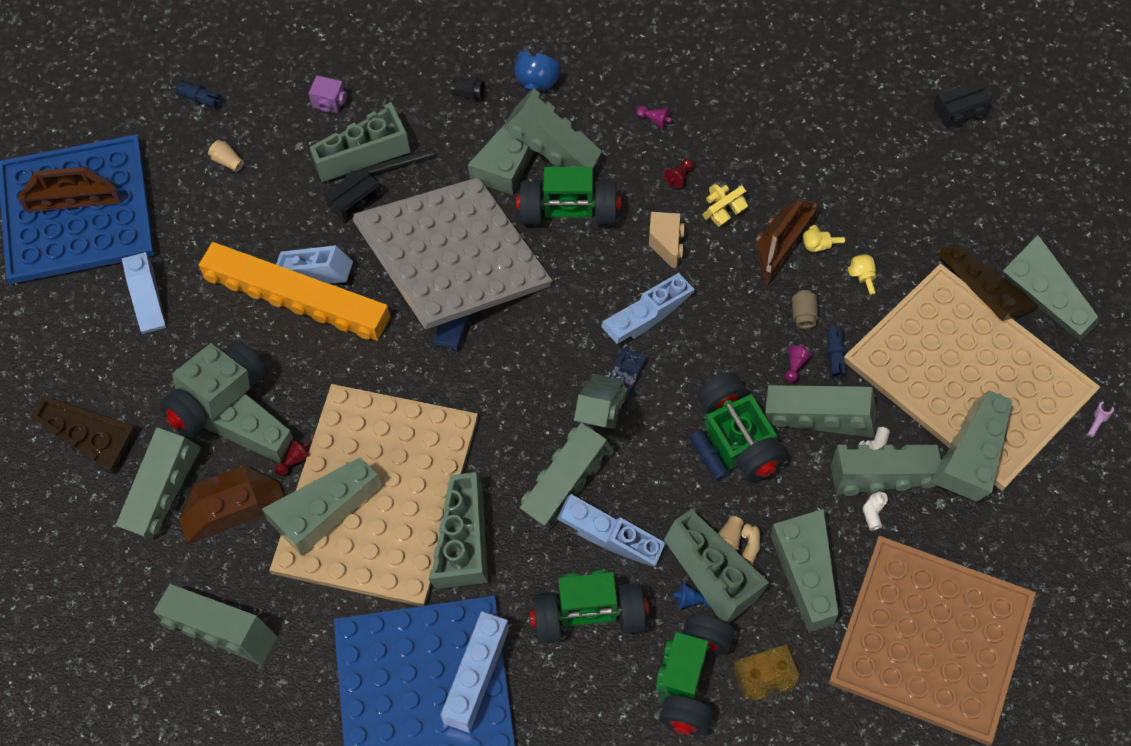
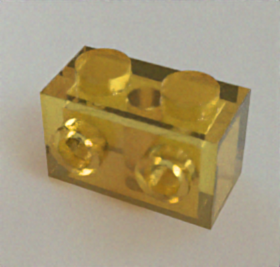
M787 645L735 661L733 667L744 700L752 698L753 701H757L769 695L768 692L777 689L779 692L790 690L795 686L794 684L799 677Z

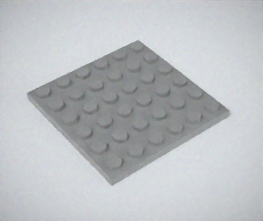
M478 178L354 214L353 221L424 329L550 287L552 283L550 276Z

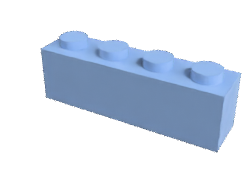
M481 611L441 712L443 724L470 733L509 632L506 619Z

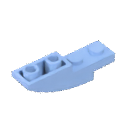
M677 273L642 293L639 301L604 320L601 327L617 344L630 336L635 339L668 316L695 289Z
M572 494L567 496L557 518L559 521L576 529V534L588 541L649 566H656L665 542L621 517L615 519Z

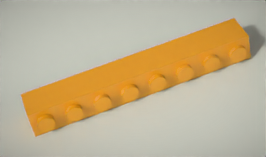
M214 242L211 243L199 263L204 279L210 283L218 282L232 291L240 290L254 299L261 298L269 301V303L276 307L283 306L289 308L295 314L311 316L317 322L330 323L341 331L349 330L357 333L363 339L368 340L371 338L378 341L390 319L388 305Z

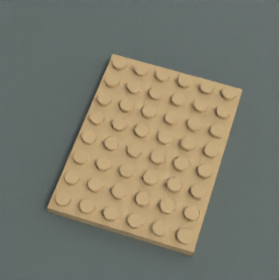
M939 264L844 356L845 363L949 448L951 447L952 440L961 429V424L975 400L989 390L1013 400L994 485L1002 492L1100 389L1098 384L1012 318L1002 321L964 281L942 264Z
M331 384L309 450L310 456L306 459L296 491L359 457L378 474L381 488L302 556L281 535L270 567L271 574L411 605L425 606L432 584L429 580V575L434 564L433 556L440 535L439 527L445 511L444 503L450 475L463 474L477 425L478 414Z

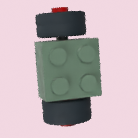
M240 341L233 342L223 351L210 343L172 373L176 390L161 400L159 404L160 410L167 422L178 433L188 438L192 437L206 425V416L213 420L247 392L256 382L262 379L265 375L264 366L256 353Z

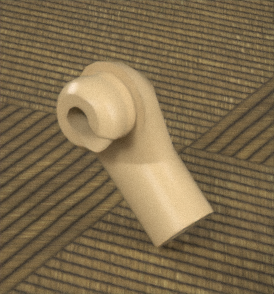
M747 523L741 532L742 537L749 539L742 557L752 565L760 549V530L756 525L752 526Z

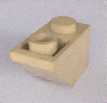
M651 212L649 246L671 267L676 268L677 258L682 259L683 244H678L679 238L684 236V223H680V214Z

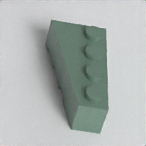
M582 422L578 428L574 427L570 431L565 446L559 448L554 453L552 464L547 470L541 471L537 477L536 482L538 483L532 491H527L521 500L522 505L520 509L548 530L557 522L567 496L570 494L578 495L585 487V478L588 475H595L601 468L599 464L603 456L605 455L609 458L614 452L607 439Z
M476 472L450 475L444 503L445 511L439 527L440 535L433 556L434 564L429 575V580L435 589L488 583L482 482Z
M692 509L674 521L664 539L718 618L726 623H729L756 603L769 583Z

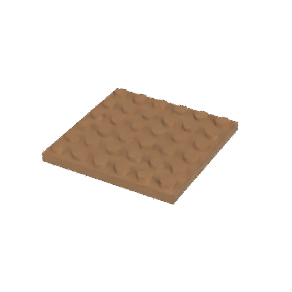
M879 536L828 684L990 746L993 743L1036 592Z

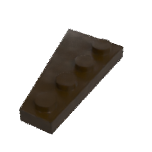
M959 244L943 247L940 250L938 256L1002 321L1032 313L1037 308V303Z
M42 396L31 416L35 423L112 474L136 431L133 425L46 396Z

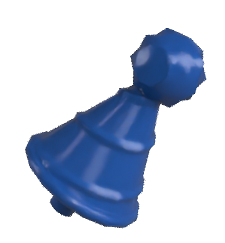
M684 582L680 585L679 592L673 593V597L678 598L677 605L679 609L699 603H704L706 607H711L701 593L693 590Z

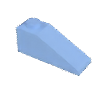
M337 246L282 251L276 265L331 284L347 281L353 261Z
M147 253L122 258L126 281L141 333L144 334L166 328L154 269Z

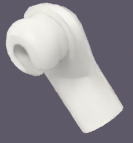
M878 427L874 440H867L866 443L863 440L859 445H869L870 450H877L887 444L890 430L885 427Z
M881 491L873 493L863 506V512L870 531L878 530L882 527L878 514L888 502V497Z

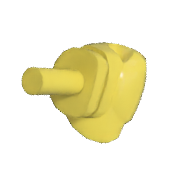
M817 225L809 227V230L803 234L804 245L811 252L830 249L832 243H845L844 237H830L829 232H821Z
M868 254L853 257L851 265L848 267L849 275L858 277L860 283L866 282L869 294L874 295L876 292L872 280L876 279V269L873 257Z

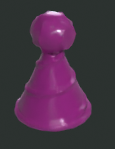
M643 105L638 106L636 110L638 117L644 118L647 116L662 130L667 122H672V118L669 117L670 108L668 107L648 111Z
M802 344L799 347H788L790 370L785 373V379L790 383H794L799 379L798 369L812 356L811 352L804 349Z

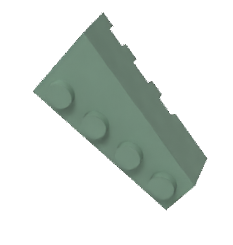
M533 88L515 106L503 128L514 138L526 143L533 151L545 156L554 165L561 167H594L602 151L582 132H575L572 129V123L566 117L560 118L554 112L555 107L549 101L544 103L538 97L540 93Z
M392 102L386 104L384 110L368 114L367 119L361 123L348 125L343 133H334L310 147L313 162L321 182L410 152L406 131Z
M502 127L468 164L469 178H478L484 186L513 195L535 151L520 139L511 136Z
M1039 235L1003 270L1006 281L1037 303L1042 311L1079 342L1098 324L1097 314Z
M594 374L578 395L574 421L615 429L619 409H621L622 403H625L627 388H623L624 380Z
M768 385L765 413L771 425L875 438L877 409L872 387Z
M990 390L975 400L961 424V429L952 440L951 447L942 458L938 470L929 482L976 502L992 493L1013 400Z
M245 393L213 420L206 416L207 423L203 427L278 463L285 461L292 440H294L288 428Z
M156 427L115 526L153 540L155 535L159 533L162 522L201 447L183 436Z
M837 445L831 463L836 495L854 496L860 492L870 491V493H877L879 491L884 492L886 489L904 491L915 486H922L923 488L935 487L936 485L929 481L938 470L941 458L938 445H905L901 450H897L893 445H883L877 450H870L869 445H858L857 450H847V445Z
M359 457L262 508V511L267 521L302 556L380 489L381 483L378 474Z
M824 509L773 524L770 537L808 633L834 625L838 616Z
M169 584L153 612L161 619L160 624L173 631L175 628L180 629L182 633L196 639L198 637L212 646L225 649L260 666H263L278 638L256 615Z

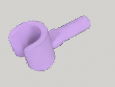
M1104 402L1098 405L1094 412L1095 420L1087 434L1088 436L1094 437L1100 424L1110 418L1114 412V407L1109 412H1105L1101 408Z

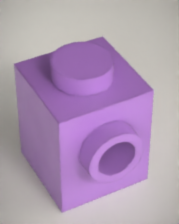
M316 75L309 91V97L313 108H318L325 112L338 113L341 105H344L346 102L347 92L344 90L342 81Z

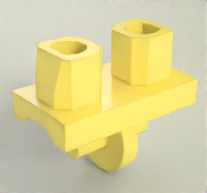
M713 184L709 188L711 195L706 197L709 203L716 201V203L710 206L702 215L705 220L711 218L720 227L731 218L725 207L729 205L736 215L748 207L745 198L742 196L746 190L743 186H740L725 196L729 188L726 185L720 187L717 184Z

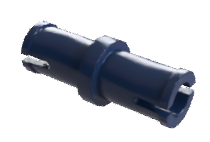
M180 80L177 83L182 85V87L175 86L176 94L188 97L197 104L204 103L213 108L219 107V104L215 102L221 104L222 97L220 94L208 91L201 85L195 86Z
M832 326L826 330L828 337L826 356L829 357L830 377L835 378V374H837V379L846 376L844 356L847 354V351L843 346V328L838 326V331H836V326Z
M698 430L690 435L689 440L699 453V460L702 464H706L714 480L717 482L727 477L730 472L718 456L719 451L716 447H712L704 431Z

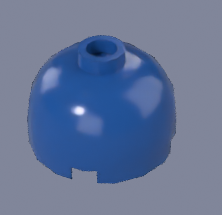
M524 51L517 55L514 72L517 81L524 86L525 91L530 92L533 88L537 91H546L557 82L561 67H558L559 63L548 56L536 53V57L529 56L528 51Z

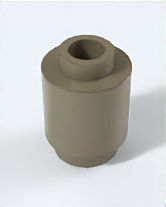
M809 290L798 291L792 297L793 321L798 328H812L816 326V321L818 320L817 296Z

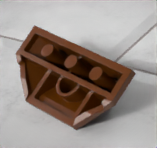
M88 167L35 171L18 195V200L25 212L120 204L122 200L112 183Z
M796 201L782 207L777 215L773 214L771 216L766 231H761L755 240V244H757L755 255L764 284L769 285L802 239L804 232L809 229L817 218L820 203L816 201Z
M243 465L194 484L179 520L187 544H192L264 515L262 508L284 497L279 481Z

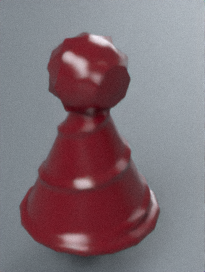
M685 158L681 163L682 166L666 169L664 171L665 181L673 188H681L684 183L685 174L693 169L694 162L689 158Z
M292 440L285 463H278L275 466V472L280 476H285L289 472L290 466L306 460L310 456L305 450L309 445L304 442L301 446L298 442Z

